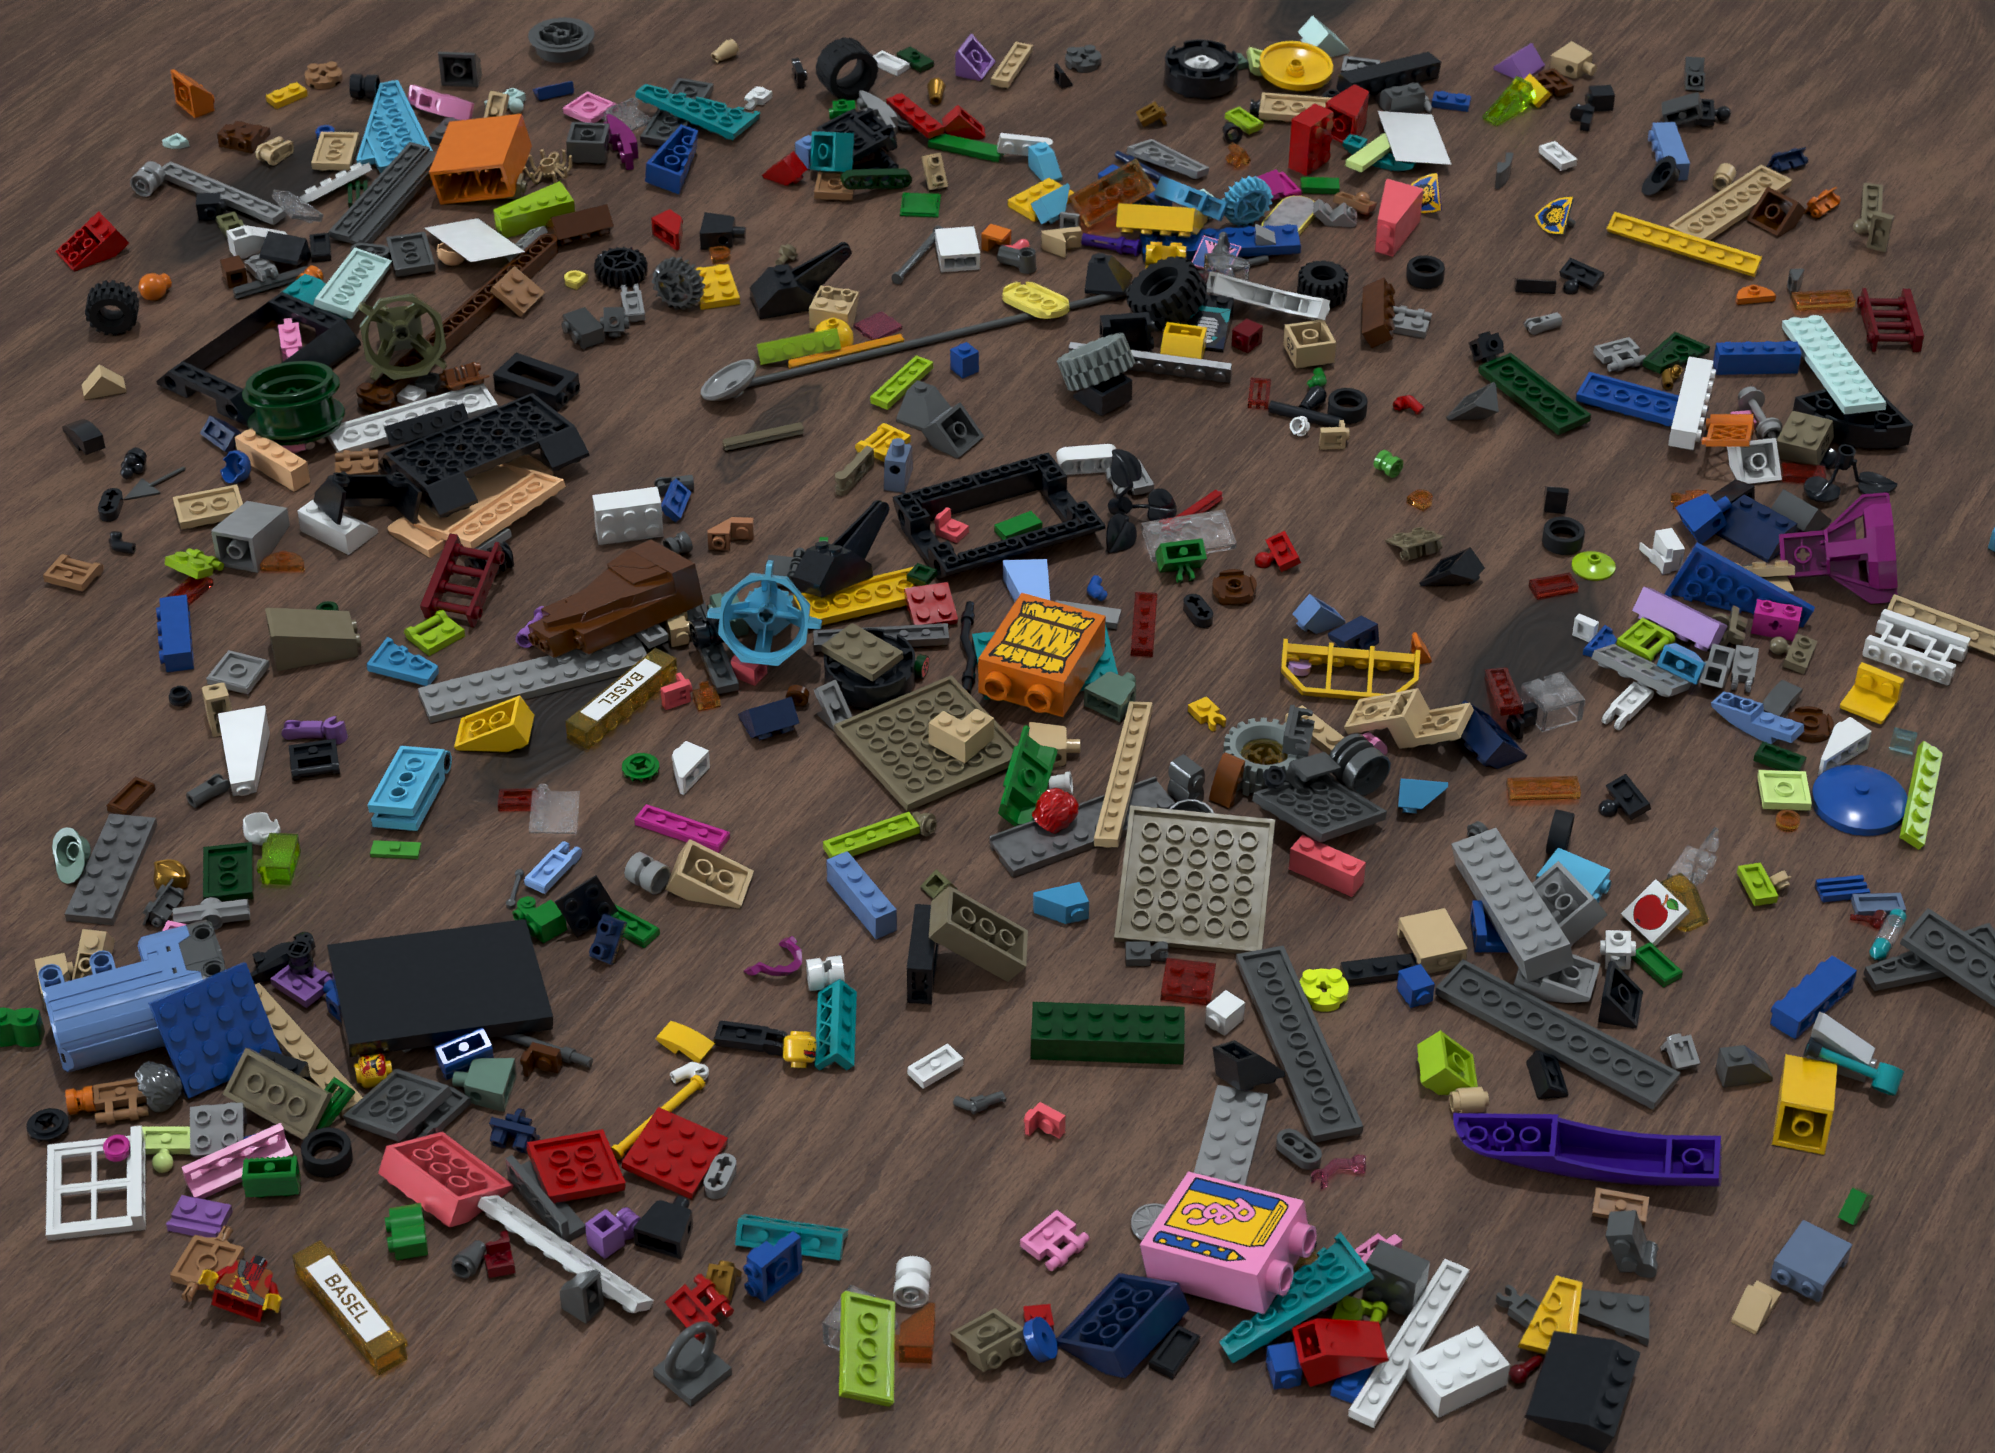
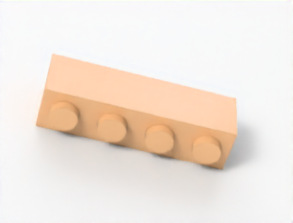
M249 428L235 437L237 450L242 451L248 456L251 466L295 492L310 483L308 463L304 459L271 439L260 437L253 428Z

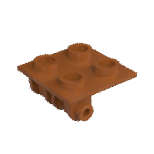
M475 362L465 364L464 366L460 365L462 378L457 367L443 370L439 374L441 382L445 381V384L441 385V387L453 391L464 389V384L478 385L484 383V379L489 378V375L479 374L478 371H481V366Z

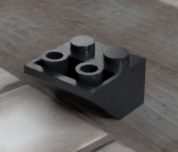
M1119 373V375L1111 377L1109 380L1082 389L1073 394V398L1102 417L1132 400L1133 380L1123 373Z
M1236 1040L1212 1047L1216 1076L1240 1091H1249L1254 1086L1271 1084L1276 1082V1079L1285 1077V1071Z

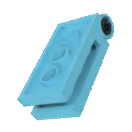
M400 746L368 803L369 812L374 813L371 819L372 826L385 829L418 831L445 780V774H448L451 769V752L445 749Z

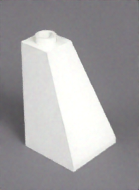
M265 705L218 713L232 795L246 796L257 792L270 736Z

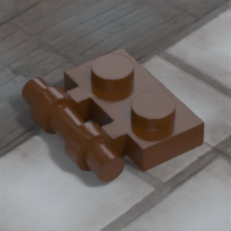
M1555 68L1541 71L1538 77L1535 78L1551 94L1547 100L1553 98L1552 93L1557 96H1564L1574 91V85Z

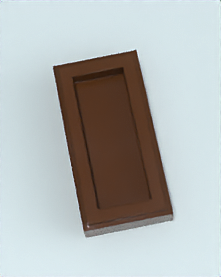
M135 776L106 805L107 811L114 814L131 815L156 790L155 784Z

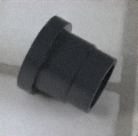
M1232 122L1226 123L1222 128L1224 139L1229 144H1236L1243 137L1241 128ZM1234 129L1233 133L1228 134L1230 130Z

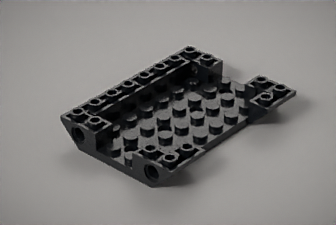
M531 393L384 453L378 465L388 475H393L395 472L405 474L406 478L422 491L420 502L441 519L449 517L457 511L468 509L470 506L478 503V499L467 478H473L479 473L492 470L503 463H509L513 459L528 455L537 449H540L542 463L552 471L561 470L569 464L580 462L582 459L589 457V452L576 426L535 394Z

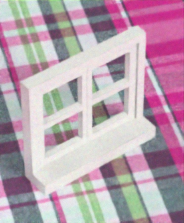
M132 1126L131 1136H126L131 1145V1153L127 1157V1178L98 1181V1154H104L103 1144L107 1138L47 1145L46 1237L48 1241L146 1230V1139L142 1126ZM92 1155L91 1182L62 1185V1158ZM127 1189V1216L97 1219V1192ZM91 1193V1220L61 1223L62 1196Z

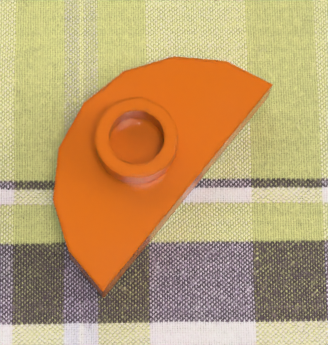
M1750 285L1740 289L1736 297L1737 305L1773 302L1776 300V295L1773 291L1758 285Z

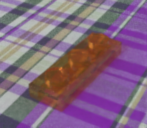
M1850 289L1792 292L1790 298L1795 310L1800 311L1831 308L1844 309L1855 307L1856 302Z
M1577 776L1507 778L1506 782L1510 801L1580 799L1581 796Z

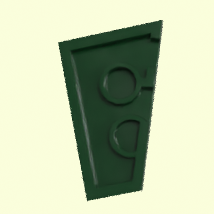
M1673 332L1643 359L1642 366L1661 374L1674 365L1680 366L1687 363L1689 357L1699 358L1708 354L1710 346L1680 333Z

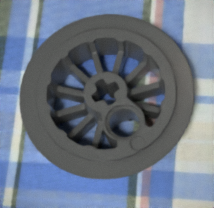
M553 18L542 21L532 27L529 31L528 39L536 47V52L542 59L549 62L566 63L578 60L587 54L589 44L593 40L595 33L592 26L585 21L575 18Z

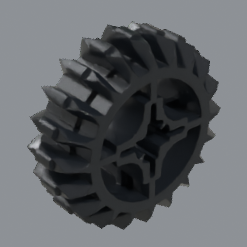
M625 246L623 248H609L608 251L604 250L602 254L597 255L594 263V273L598 278V282L608 285L609 288L615 286L618 289L621 285L633 287L634 284H640V281H643L645 276H647L648 263L644 253H640L638 249L633 250L632 247L625 248Z

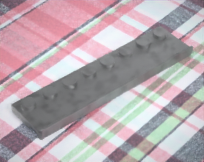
M1156 777L1134 784L1121 838L1127 835L1130 805L1170 809L1171 806L1176 804L1158 783ZM1105 795L1080 803L1075 820L1066 829H1062L1056 834L1043 829L1033 820L991 835L989 837L990 848L992 851H996L999 855V860L1014 878L1098 847L1094 846V835Z

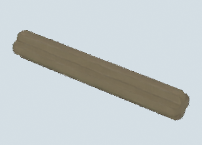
M798 422L724 438L722 443L724 449L729 451L804 434V427L802 423Z

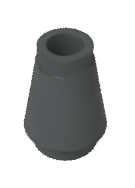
M475 1240L454 1256L451 1265L453 1272L460 1278L473 1276L486 1252V1245L479 1240Z

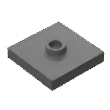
M228 650L207 676V684L225 683L226 689L248 695L270 667L269 660Z

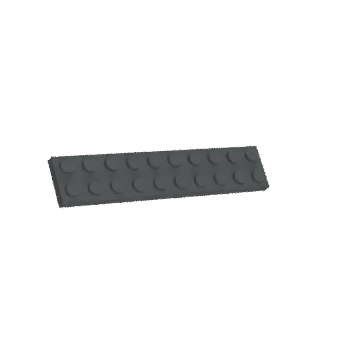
M1284 945L1236 954L1238 968L1281 1069L1285 1071V1078L1313 1143L1363 1133V1124Z
M1464 959L1436 987L1435 995L1535 1048L1555 1056L1558 1060L1653 1110L1680 1078V1072Z

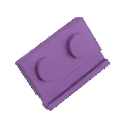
M181 1195L171 1214L172 1218L166 1223L167 1230L191 1236L195 1234L203 1237H217L233 1212L232 1206L230 1204Z

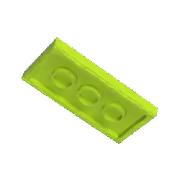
M844 1291L841 1294L839 1396L890 1407L894 1403L895 1301Z

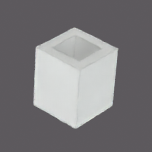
M1225 990L1206 1006L1205 1024L1225 1036L1244 1020L1245 1002Z

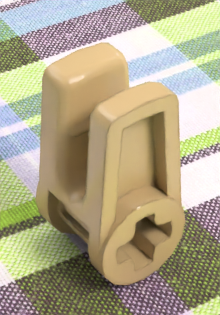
M278 136L266 143L260 144L256 149L255 156L258 160L267 161L268 164L275 166L294 152V145L292 141L284 142V139Z

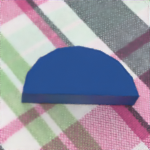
M1604 625L1583 649V655L1592 657L1594 650L1612 644L1616 645L1617 638L1614 636L1613 630Z

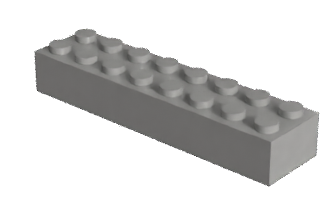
M1497 828L1452 843L1456 867L1475 898L1482 900L1486 916L1526 981L1531 982L1574 966L1570 942Z

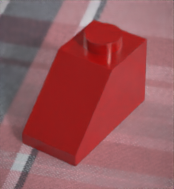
M959 105L942 118L944 132L947 135L966 139L985 138V127Z
M792 151L764 172L762 177L787 186L792 182L796 184L803 179L804 176L802 174L808 168L797 154Z
M671 209L652 217V234L676 251L679 250L683 236L682 217Z

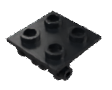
M879 149V151L874 153V160L852 166L854 170L897 169L899 166L893 162L889 155L885 154L883 149ZM889 176L883 177L881 181L888 180ZM866 177L864 180L868 182L872 177Z
M597 875L554 901L577 938L598 925L603 914L612 916L618 912Z

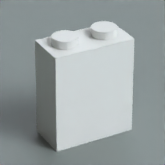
M974 226L935 229V248L941 272L980 270V251Z

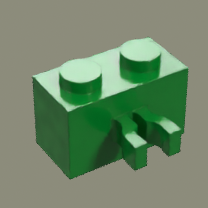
M1203 538L1160 543L1155 552L1159 573L1177 571V583L1183 581L1182 573L1184 571L1189 577V582L1194 581L1195 575L1192 569L1201 568L1207 560Z

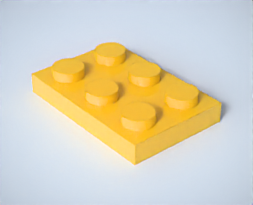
M1047 178L1008 199V207L1035 222L1039 219L1031 203L1063 185L1051 178ZM1070 189L1067 204L1076 200V193Z
M728 264L696 268V271L701 270L699 276L704 277L702 283L705 284L704 294L698 302L701 310L740 304V296Z

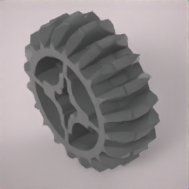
M674 256L670 259H664L657 265L656 270L652 274L654 278L651 282L655 284L653 290L658 291L656 297L661 296V303L667 302L668 307L674 306L675 310L679 308L682 310L692 308L700 301L704 294L705 284L702 283L704 277L699 276L701 270L696 271L695 264L690 265L689 259L683 261L682 257L676 259Z

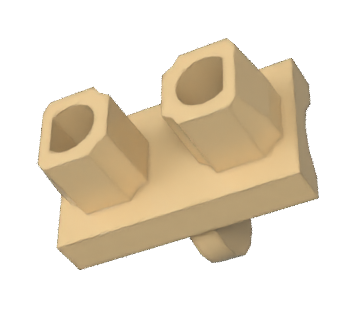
M941 153L922 156L921 159L928 190L947 188L948 183Z

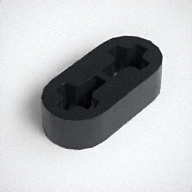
M110 488L103 492L98 505L99 518L102 521L111 522L119 517L124 503L120 489Z
M1186 595L1183 600L1184 612L1195 626L1199 628L1210 627L1213 624L1214 613L1200 595Z

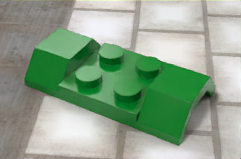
M1027 725L1023 726L1018 746H1015L1003 783L1005 790L998 814L1013 826H1019L1034 820L1032 812L1036 808L1038 799L1047 789L1058 752L1056 748L1042 746L1028 736L1030 727Z

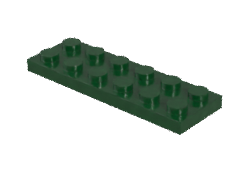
M1512 353L1479 366V374L1491 383L1494 382L1497 388L1558 435L1591 421L1592 414Z

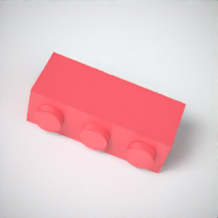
M1301 835L1290 848L1289 870L1350 897H1353L1364 883L1366 862L1304 835Z

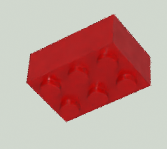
M1314 103L1292 118L1288 168L1307 176L1329 161L1331 157L1330 145L1332 141L1333 111Z

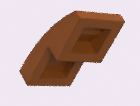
M1226 752L1223 753L1214 776L1209 800L1228 808L1234 805L1237 784L1242 781L1245 760Z

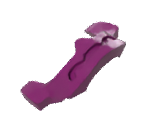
M793 936L784 938L780 941L779 946L787 948L792 953L794 961L788 966L778 965L773 968L758 962L746 968L744 972L751 976L759 972L772 976L791 975L802 964V950L795 944L797 940Z

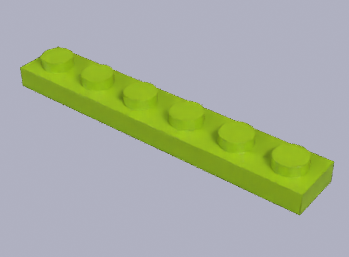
M1925 741L1918 745L1899 837L1918 850L1925 845L1943 754L1936 747L1931 746Z

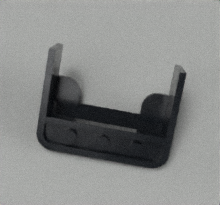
M335 472L333 475H329L315 491L313 501L337 525H341L344 507L394 506L412 524H416L422 491L406 478V475L403 473L395 472L393 475H345Z

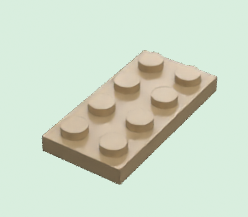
M1262 92L1259 119L1291 122L1292 118L1314 103L1325 108L1326 101L1331 98Z

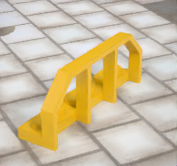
M1288 639L1283 640L1281 673L1304 696L1359 700L1384 695L1372 693L1373 668L1381 671L1396 669L1404 673L1414 671L1413 678L1396 692L1411 690L1418 684L1420 650H1416L1415 654L1375 651V646H1370V650L1334 647V643L1330 642L1329 647L1291 644L1288 643ZM1300 659L1309 660V663L1312 665L1327 664L1325 689L1305 687L1286 667V661L1300 662ZM1349 665L1358 669H1366L1368 667L1367 692L1330 689L1332 666L1343 667Z

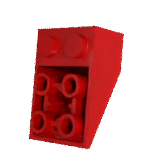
M97 212L55 252L75 272L115 257L129 242L100 212Z
M1317 1318L1292 1328L1299 1363L1310 1387L1389 1361L1379 1321Z

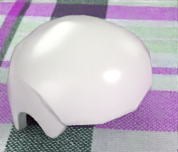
M252 813L243 819L244 837L249 842H252V844L268 845L275 842L280 836L281 831L278 820L271 821L267 813Z

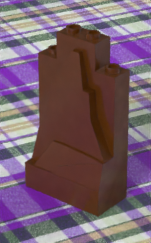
M652 539L634 546L607 564L608 569L585 589L541 608L543 615L541 620L528 625L530 632L528 634L529 641L533 646L553 658L576 648L590 654L702 605L704 601L695 563Z

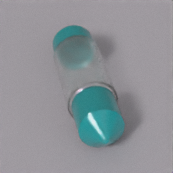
M1893 909L1885 918L1869 950V954L1873 959L1878 961L1884 960L1893 948L1907 919L1902 909Z

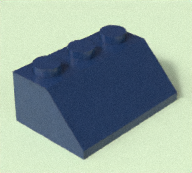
M1743 495L1732 503V507L1724 515L1727 524L1715 534L1769 563L1780 554L1779 534L1796 533L1798 523Z
M1464 700V701L1462 702V704L1469 703V702L1466 701V700ZM1471 704L1474 711L1460 739L1463 738L1465 740L1464 746L1467 749L1478 754L1476 758L1486 767L1491 765L1499 769L1521 761L1528 756L1488 713Z

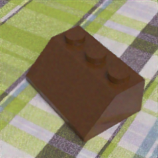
M607 204L551 217L545 225L547 233L556 235L557 242L561 243V246L568 245L575 239L580 241L588 240L591 238V235L598 234V236L607 235L614 227Z

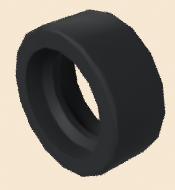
M1428 255L1413 257L1407 264V281L1412 286L1421 289L1436 288L1444 280V263L1440 259ZM1418 271H1429L1432 273H1421Z
M1354 388L1337 389L1329 395L1328 414L1342 417L1345 424L1358 423L1367 414L1368 398L1363 392ZM1340 404H1352V405H1355V406H1357V407L1346 408V407H1342V406H1339V405H1340Z
M1569 517L1549 519L1544 525L1542 543L1547 550L1555 554L1571 555L1577 553L1583 546L1584 526L1579 521ZM1565 533L1573 536V538H1559L1553 534Z
M1555 810L1546 845L1547 854L1553 855L1557 848L1567 851L1574 823V813Z
M327 1127L315 1130L304 1138L301 1145L303 1165L308 1173L316 1177L328 1178L343 1173L353 1160L350 1138L345 1132L337 1128ZM324 1146H337L342 1149L337 1156L330 1159H316L312 1156L317 1149Z

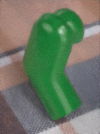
M1320 367L1315 368L1313 371L1314 376L1307 381L1309 388L1314 386L1324 387L1327 379L1323 369Z

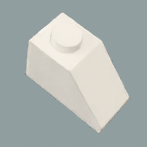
M685 741L672 754L676 782L680 794L684 795L710 768L709 750Z

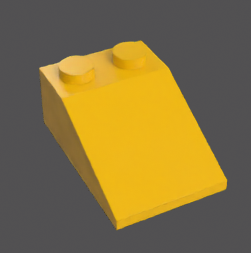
M517 696L462 717L454 748L459 751L497 752L521 749L529 742L534 714L522 697Z

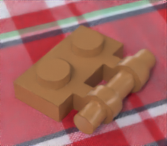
M365 448L362 451L350 452V450H343L342 453H335V461H342L335 462V472L341 473L345 471L348 475H379L378 459H372L379 458L378 450Z
M137 1078L93 1085L96 1111L105 1110L102 1113H95L96 1124L107 1122V1125L115 1124L118 1120L131 1119V1121L139 1120V1117L149 1116V1107L147 1105L138 1107V1104L147 1103V1097L138 1090L139 1083ZM129 1106L127 1109L114 1111V1108Z

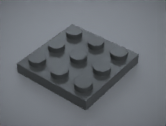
M395 1069L386 1079L382 1080L347 1111L343 1117L346 1124L400 1142L419 1123L423 1122L430 1113L442 1105L452 1092L448 1085Z

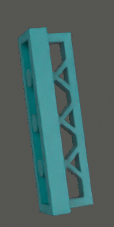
M841 979L818 992L817 1046L814 1066L818 1070L825 1068L834 1061L845 1070L854 1066L857 991ZM832 995V996L830 997V999L828 1000V1002L826 1003V998H827L828 996ZM831 1029V1032L829 1033V1035H828L827 1038L825 1039L827 1033H828L829 1030ZM830 1048V1054L825 1056L826 1052Z
M744 1214L738 1218L735 1245L755 1248L767 1241L772 1246H775L778 1240L785 1238L794 1231L801 1237L802 1255L841 1260L844 1240L848 1237L849 1229Z

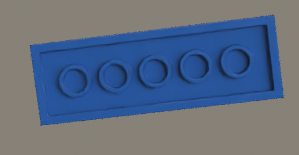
M1592 372L1588 373L1576 394V401L1671 427L1679 395Z

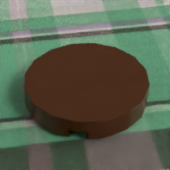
M1812 706L1798 707L1788 715V719L1804 724V732L1797 738L1801 741L1810 743L1822 742L1827 740L1832 734L1834 721L1829 714H1824L1820 708Z

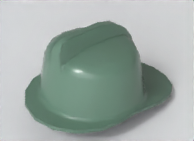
M62 828L53 839L52 850L59 879L63 883L70 884L80 878L90 858L91 847L88 840L80 836L73 828Z

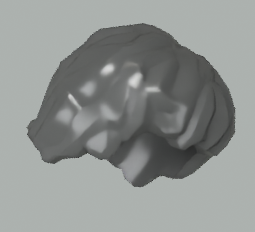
M148 1061L141 1065L135 1073L139 1083L138 1090L147 1097V1106L154 1112L168 1110L179 1099L182 1093V1082L173 1069L163 1064Z

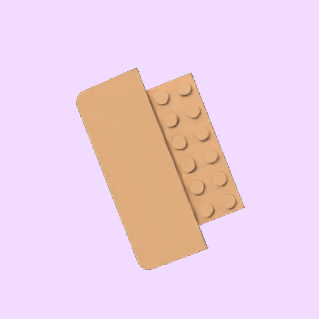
M523 455L509 463L496 466L492 470L479 473L473 478H467L478 499V503L470 506L468 509L457 511L449 517L440 519L424 504H420L416 524H412L405 516H402L390 524L387 529L390 535L429 558L443 550L450 533L457 534L464 547L474 549L489 538L496 536L505 527L511 526L520 517L527 515L533 508L542 505L551 496L558 494L560 490L566 487L564 479L553 476V471L541 461L530 455Z

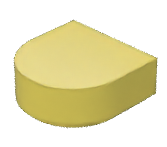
M573 270L564 275L565 285L576 290L588 281V274Z

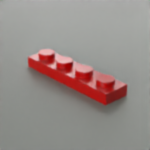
M895 94L886 99V104L928 139L944 133V126L904 94Z

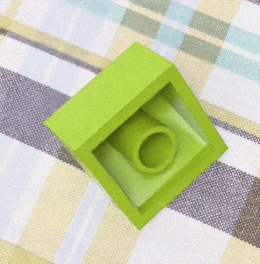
M1440 1030L1417 1045V1059L1421 1074L1420 1081L1425 1088L1431 1089L1437 1095H1450V1092L1456 1091L1457 1088L1478 1087L1473 1054Z

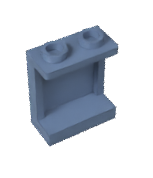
M1803 1220L1774 1260L1770 1277L1805 1297L1819 1302L1822 1299L1825 1287L1838 1268H1844L1848 1262L1852 1244Z

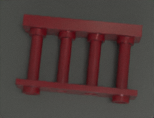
M1862 288L1861 296L1857 297V308L1861 310L1867 332L1866 340L1870 344L1872 352H1876L1878 342H1907L1911 345L1912 352H1921L1924 333L1911 289H1902L1901 297L1894 299L1869 298L1867 289ZM1871 306L1897 307L1900 310H1872ZM1875 318H1901L1904 322H1876ZM1878 330H1904L1907 334H1881Z
M450 533L420 604L424 618L429 619L435 615V612L444 610L466 615L470 627L475 628L477 620H480L482 617L483 605L498 568L504 562L505 554L500 543L495 542L491 552L463 547L459 536ZM462 555L488 560L484 570L456 565L458 557ZM454 573L480 578L477 588L448 582ZM446 592L473 597L470 606L443 602L441 599Z

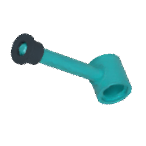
M1810 1037L1804 1050V1057H1807V1055L1816 1059L1820 1057L1872 1078L1871 1087L1873 1089L1896 1096L1904 1075L1903 1070L1883 1062L1879 1063L1877 1069L1823 1048L1822 1044L1813 1041L1814 1038Z

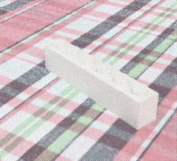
M1695 357L1688 358L1668 446L1694 450L1695 442H1700L1716 369H1712V360Z

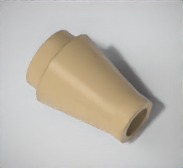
M733 39L725 40L711 54V57L718 63L736 56L737 52H739V47Z

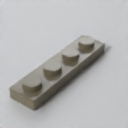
M1863 183L1861 219H1865L1869 225H1871L1873 213L1875 211L1882 212L1883 185Z

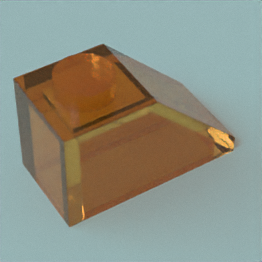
M928 1303L900 1324V1335L895 1334V1351H899V1363L932 1364L935 1303Z

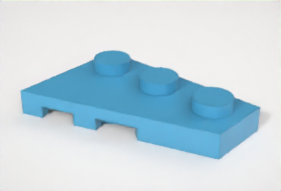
M389 637L384 640L366 664L367 671L424 686L430 685L439 673L438 665L420 655L411 654L408 652L407 647L403 645L399 647Z

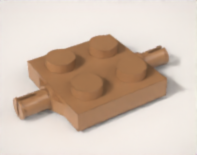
M224 1225L217 1237H203L194 1234L170 1274L172 1282L187 1286L181 1295L183 1300L191 1302L198 1290L210 1291L205 1284H198L203 1270L207 1269L217 1272L226 1266H232L236 1260H242L245 1255L244 1247L227 1241L233 1233L231 1227Z

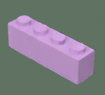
M1643 587L1632 610L1639 614V619L1643 617L1650 622L1652 620L1658 623V626L1668 631L1676 632L1675 637L1686 642L1689 639L1696 642L1695 647L1706 652L1708 649H1711L1712 643L1719 645L1728 627L1648 587Z

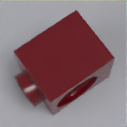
M1246 318L1232 329L1231 346L1249 353L1262 343L1263 325Z

